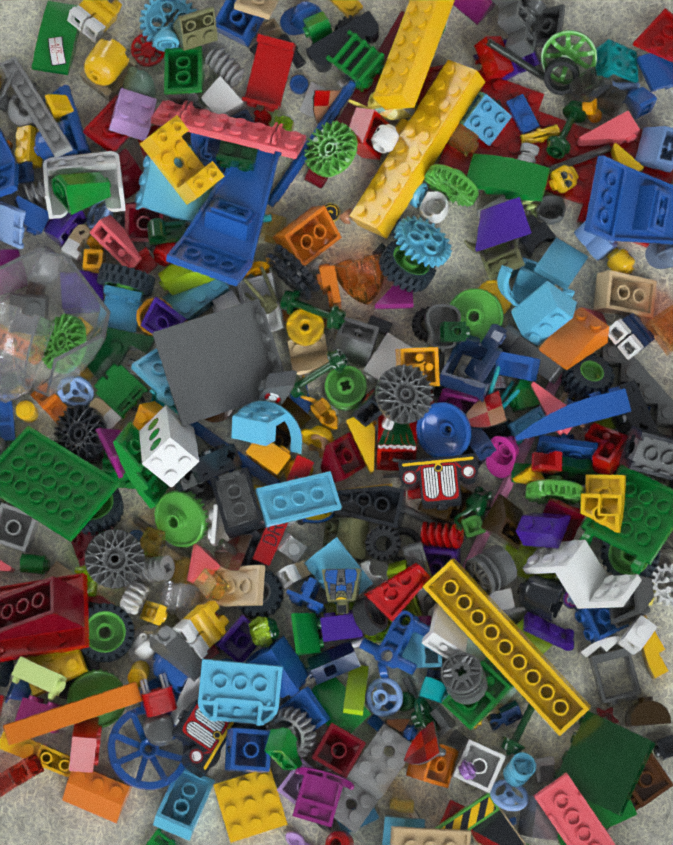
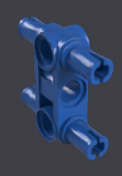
M402 610L392 621L380 645L364 638L359 648L374 655L375 660L392 669L399 668L413 675L417 664L402 657V654L413 633L416 632L425 636L430 631V626L421 622L419 617ZM409 616L410 623L404 626L402 620ZM392 652L391 660L385 661V654Z

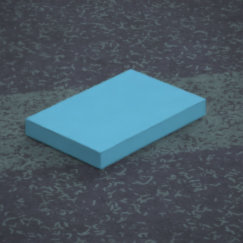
M556 237L536 265L534 271L561 288H568L588 256Z

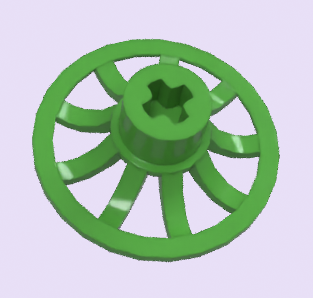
M564 30L552 35L544 44L541 53V63L544 71L547 66L546 58L559 57L569 58L587 69L588 71L579 77V82L591 75L597 63V51L592 40L585 34L574 30ZM566 35V43L563 46L555 40L560 36ZM570 35H576L581 37L577 44L571 43ZM585 41L591 48L589 51H579V48ZM551 43L559 50L556 53H547L546 51ZM593 55L591 65L585 63L580 58ZM563 66L560 78L551 72V79L558 83L569 84L572 79H565L568 67Z

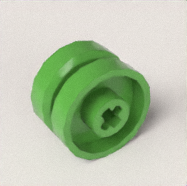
M348 365L341 374L333 369L326 377V398L330 405L338 410L350 411L356 409L367 393L366 378L360 370ZM347 386L350 390L346 389V391H343V387Z

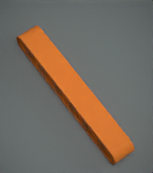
M136 681L5 724L3 729L8 745H12L141 702L142 698Z

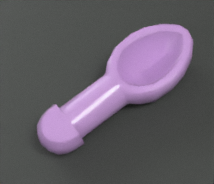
M290 831L285 835L289 845H310L297 832Z

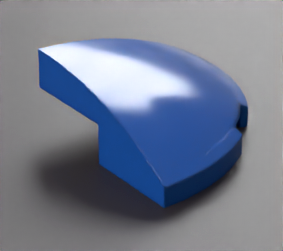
M191 133L193 151L202 161V164L206 166L213 161L223 174L224 167L216 163V154H218L221 140Z

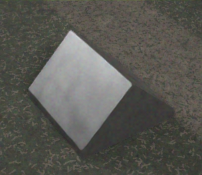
M528 795V804L520 812L518 834L557 841L558 831L534 796Z

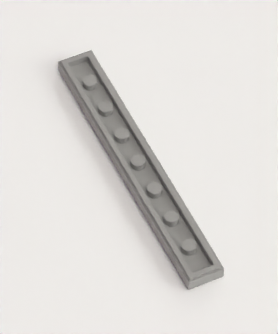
M16 56L0 63V68L7 80L11 72H15L11 86L54 157L58 158L72 151L70 143Z

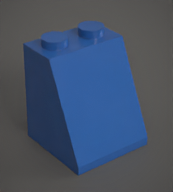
M284 635L276 639L272 645L266 648L262 647L254 652L245 662L283 666L280 689L281 698L287 695L292 697L300 691L299 688L306 683L305 680L309 676L307 669Z

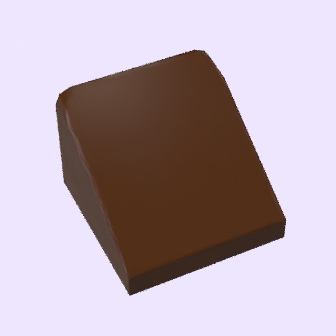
M408 718L385 719L386 724L399 732H403L410 721Z

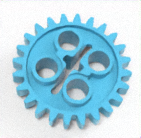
M149 0L150 5L144 4L145 10H141L143 17H140L139 20L142 23L140 24V29L144 30L142 36H148L147 43L154 41L155 35L162 27L166 26V22L169 23L167 27H170L174 32L173 24L179 16L195 12L197 9H191L193 3L186 4V0ZM169 8L171 12L166 13L162 9ZM179 10V12L173 18V23L170 22L175 11ZM158 22L161 26L155 27L152 23Z
M407 216L406 219L402 218L395 227L394 233L396 235L394 238L397 239L396 244L401 245L400 250H405V256L410 255L412 261L416 259L418 264L423 262L425 267L429 264L433 268L435 265L437 267L444 265L451 256L452 250L450 248L452 245L448 244L450 240L444 238L446 234L440 232L441 228H435V223L429 224L428 219L424 222L421 217L417 220L415 216H412V218Z

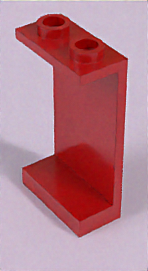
M258 34L256 40L258 45L245 97L242 96V101L246 102V106L256 108L257 105L264 106L263 110L274 113L275 109L280 110L296 44Z

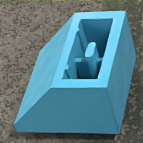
M416 632L413 633L402 657L417 664V668H441L442 656L422 644L424 636Z

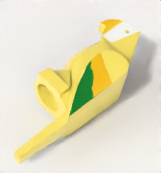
M374 92L369 97L368 107L353 100L348 101L359 108L375 109L385 120L409 118L415 112V107L385 110L373 98Z

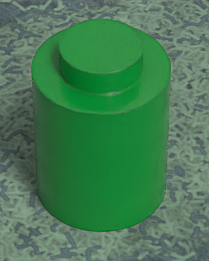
M22 553L20 573L44 575L46 571H49L50 560L47 559L46 555Z

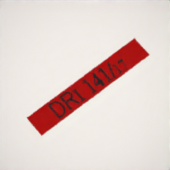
M297 455L286 481L309 476L314 462ZM288 522L265 528L252 559L270 566Z

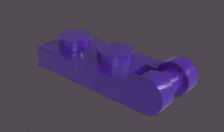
M530 612L526 613L524 616V631L563 650L571 651L574 649V631L572 629H563Z

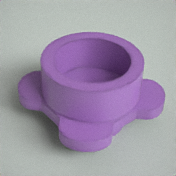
M463 760L458 769L464 779L468 780L471 778L473 780L476 777V769L471 762Z

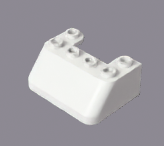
M107 151L58 158L52 157L44 161V188L49 219L62 218L68 213L66 208L53 195L50 180L59 174L100 172L111 183V197L104 199L106 208L112 212L126 211L118 153Z

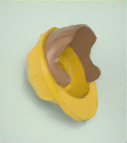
M322 426L301 430L302 442L309 446L310 451H317L319 458L322 459L325 446L334 441L332 432Z

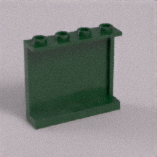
M587 711L586 714L581 716L579 720L580 727L577 732L573 733L570 740L572 744L569 750L564 752L562 756L563 763L560 768L556 769L553 779L556 780L567 773L585 799L622 817L655 743Z

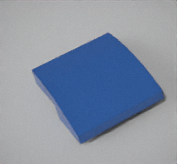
M652 53L639 56L636 59L650 92L673 87V62Z

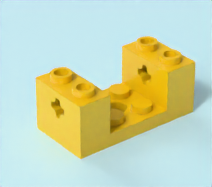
M176 115L141 142L140 145L182 200L188 205L221 180L224 175L213 161L206 166L201 163L181 137L189 129L179 116ZM175 158H178V159L181 160V162H182V167H181V168L177 167V166L174 164V159H175Z

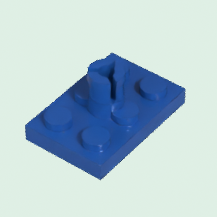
M570 432L567 435H559V437L539 435L536 452L549 454L559 451L562 452V456L574 459H590L593 464L592 456L597 450L598 443L574 440V435H570Z

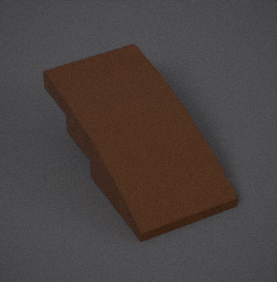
M652 752L630 798L636 811L673 786L672 781Z

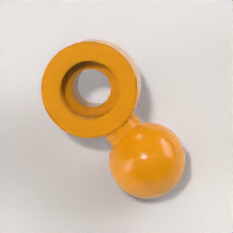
M587 96L586 100H583L582 109L586 112L591 123H598L602 119V112L597 109L596 96Z
M254 262L244 278L248 277L249 274L255 277L261 276V267L268 274L270 273V266L267 262Z

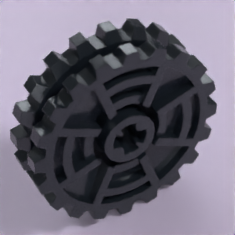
M277 244L273 248L274 254L267 253L264 256L265 261L293 292L298 290L300 296L304 300L309 301L312 298L311 291L318 292L321 289L317 283L318 281L292 253Z

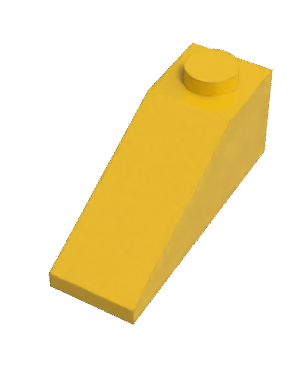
M352 417L346 420V424L371 475L374 473V426L377 423L374 420L365 427Z

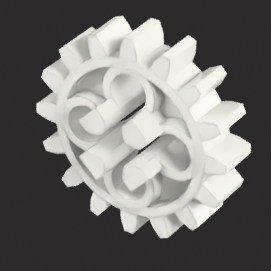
M665 563L660 565V567H656L655 572L650 575L652 577L654 597H657L656 603L663 601V606L669 604L673 606V596H669V592L673 594V586L660 590L657 585L673 582V564L671 563L667 566Z

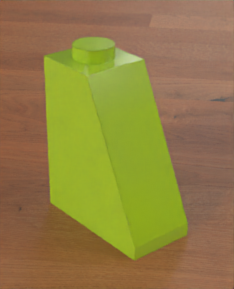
M174 264L158 273L161 279L158 283L164 291L168 290L172 296L215 280L209 276Z

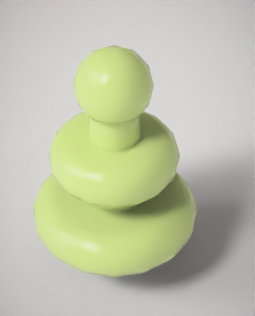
M523 200L521 202L522 205H528L526 211H531V215L533 214L536 218L537 212L535 208L537 204H533V201Z

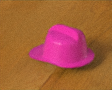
M495 436L491 439V442L496 451L486 458V465L492 475L498 478H505L513 470L515 460L519 454V447L514 440V436Z

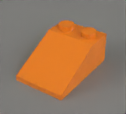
M581 307L574 312L573 318L548 337L539 348V351L565 370H568L608 343L609 326Z

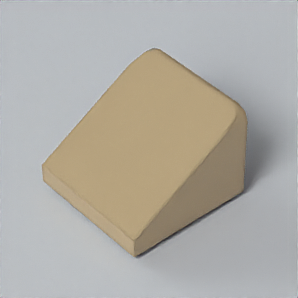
M275 18L263 22L259 28L261 35L276 39L282 35Z

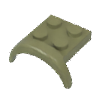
M515 239L478 252L475 251L476 243L464 240L465 245L471 251L480 254L490 281L498 277L502 265L513 270L525 266Z

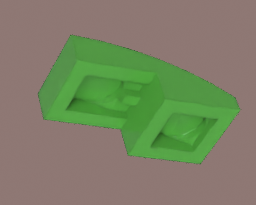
M477 514L462 519L460 523L464 530V536L467 537L466 540L486 532L481 528L483 523L481 517H478Z

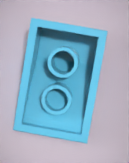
M185 768L183 773L169 785L155 815L153 826L190 841L215 780L206 776L199 778Z

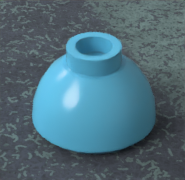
M165 26L155 35L153 45L156 49L165 52L167 48H178L179 39L170 27Z
M422 182L415 190L413 198L409 202L411 206L415 208L420 206L428 192L426 183Z

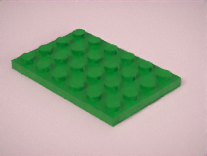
M27 426L0 456V498L70 542L120 486L118 480L30 426Z

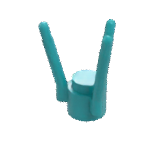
M500 366L496 368L488 395L494 391ZM511 381V383L507 386V388L501 395L503 409H505V407L520 392V390L517 389L505 402H503L504 398L514 385V381Z

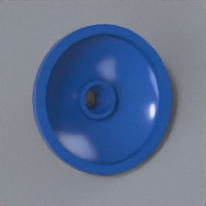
M438 402L430 405L429 412L425 413L424 417L417 421L416 430L420 445L434 458L462 455L471 441V426L467 416L460 408L451 403Z

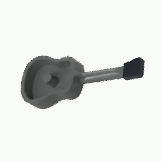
M449 304L433 305L424 314V323L428 331V346L438 347L439 378L444 368L445 350L451 349L456 345V342H440V323L461 322L460 311L457 307ZM434 386V398H439L442 389L446 387Z

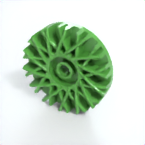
M332 121V125L328 122L325 125L322 124L323 129L321 131L316 128V133H312L315 137L313 140L308 138L310 142L306 143L309 149H304L307 166L322 177H332L343 172L352 163L357 152L358 143L354 131L344 123Z
M435 164L430 166L424 176V181L430 184L429 188L439 191L445 196L447 195L448 201L452 203L457 201L458 206H471L479 196L477 186L458 169Z
M477 288L464 290L457 294L449 304L457 307L461 314V322H466V326L470 328V335L480 338V342H482L492 324H498L501 327L503 325L504 312L499 300L486 290ZM475 313L479 316L476 321L472 320V315Z
M63 313V315L60 314V317H55V320H52L54 326L47 325L48 329L45 331L49 332V336L43 335L42 338L44 340L41 341L46 347L40 348L42 350L41 355L45 356L41 360L47 365L46 367L58 372L68 371L78 363L85 350L87 340L86 328L82 320Z
M556 475L548 476L547 480L532 481L525 486V499H529V502H537V504L548 503L549 499L553 498L559 499L567 505L569 503L575 505V503L581 502V493L584 494L582 485L563 480V477Z
M172 490L161 496L160 501L155 506L154 519L159 533L167 542L177 547H189L198 543L206 535L204 531L208 530L207 525H209V522H205V519L209 517L205 514L208 510L203 511L202 506H204V503H201L202 499L196 500L194 498L196 494L192 495V491L186 493L185 490L182 492Z
M101 668L100 670H88V672L76 677L75 681L71 683L67 694V704L123 686V682L113 672L112 674L109 673L108 670L103 671ZM125 707L97 716L99 717L98 725H102V728L115 723L122 716Z

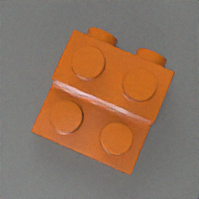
M322 264L319 266V274H316L317 283L320 285L323 295L328 294L329 307L339 305L341 309V298L335 266Z

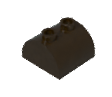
M653 696L639 697L638 702L628 709L625 716L626 727L671 723L669 711L661 703L653 701Z

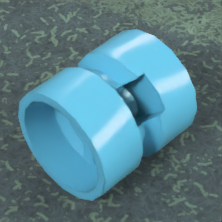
M517 753L503 770L505 781L514 787L524 785L536 771V762L528 753Z

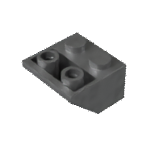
M345 317V322L337 332L333 351L340 349L346 355L348 362L366 367L374 350L379 327Z

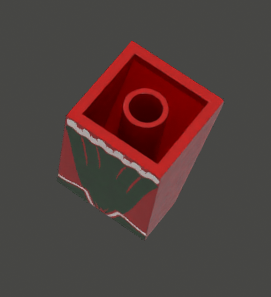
M382 413L378 417L377 470L399 471L398 462H393V458L416 460L417 421L409 424L394 422L392 429L386 430L382 428V422L385 417Z

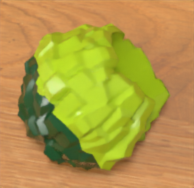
M258 616L249 623L250 634L253 637L252 642L257 646L266 648L272 645L280 635L277 622L269 617Z

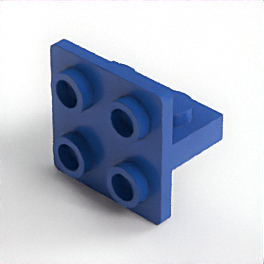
M309 577L308 582L304 581L301 587L302 595L287 589L286 594L292 604L299 607L305 605L309 608V611L318 615L320 612L325 614L327 611L322 603L315 601L320 589L316 579Z

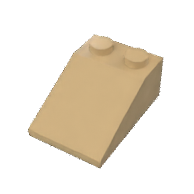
M612 270L599 272L596 276L593 310L627 316L634 313L638 317L653 318L657 281Z

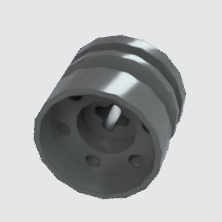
M499 545L491 546L484 550L482 554L474 556L465 563V570L488 595L499 590L500 587L513 582L517 577V569L511 555Z
M457 653L450 656L444 662L441 668V678L449 696L455 702L472 704L479 701L485 695L488 688V680L479 660L474 655Z

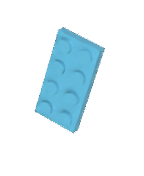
M331 471L264 486L255 490L266 527L333 512L342 508Z

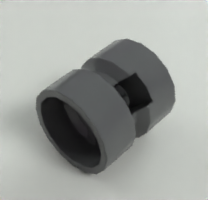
M522 0L523 7L527 6L531 18V21L528 23L530 28H532L537 21L536 16L541 15L547 6L541 0Z

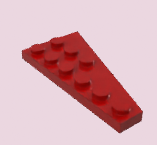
M665 8L632 45L673 62V14Z

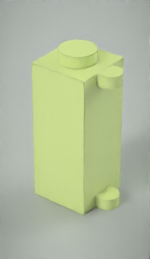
M23 657L19 658L11 674L14 676L12 679L13 683L17 684L21 679L49 692L48 699L54 700L56 696L59 697L60 692L65 688L67 680L66 677Z

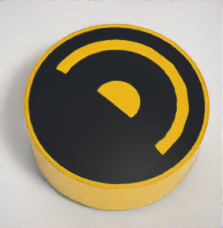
M328 203L325 207L333 222H336L339 219L340 210L337 205Z

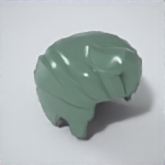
M131 66L123 81V88L154 98L156 96V88L151 75L143 69L140 70L137 67Z

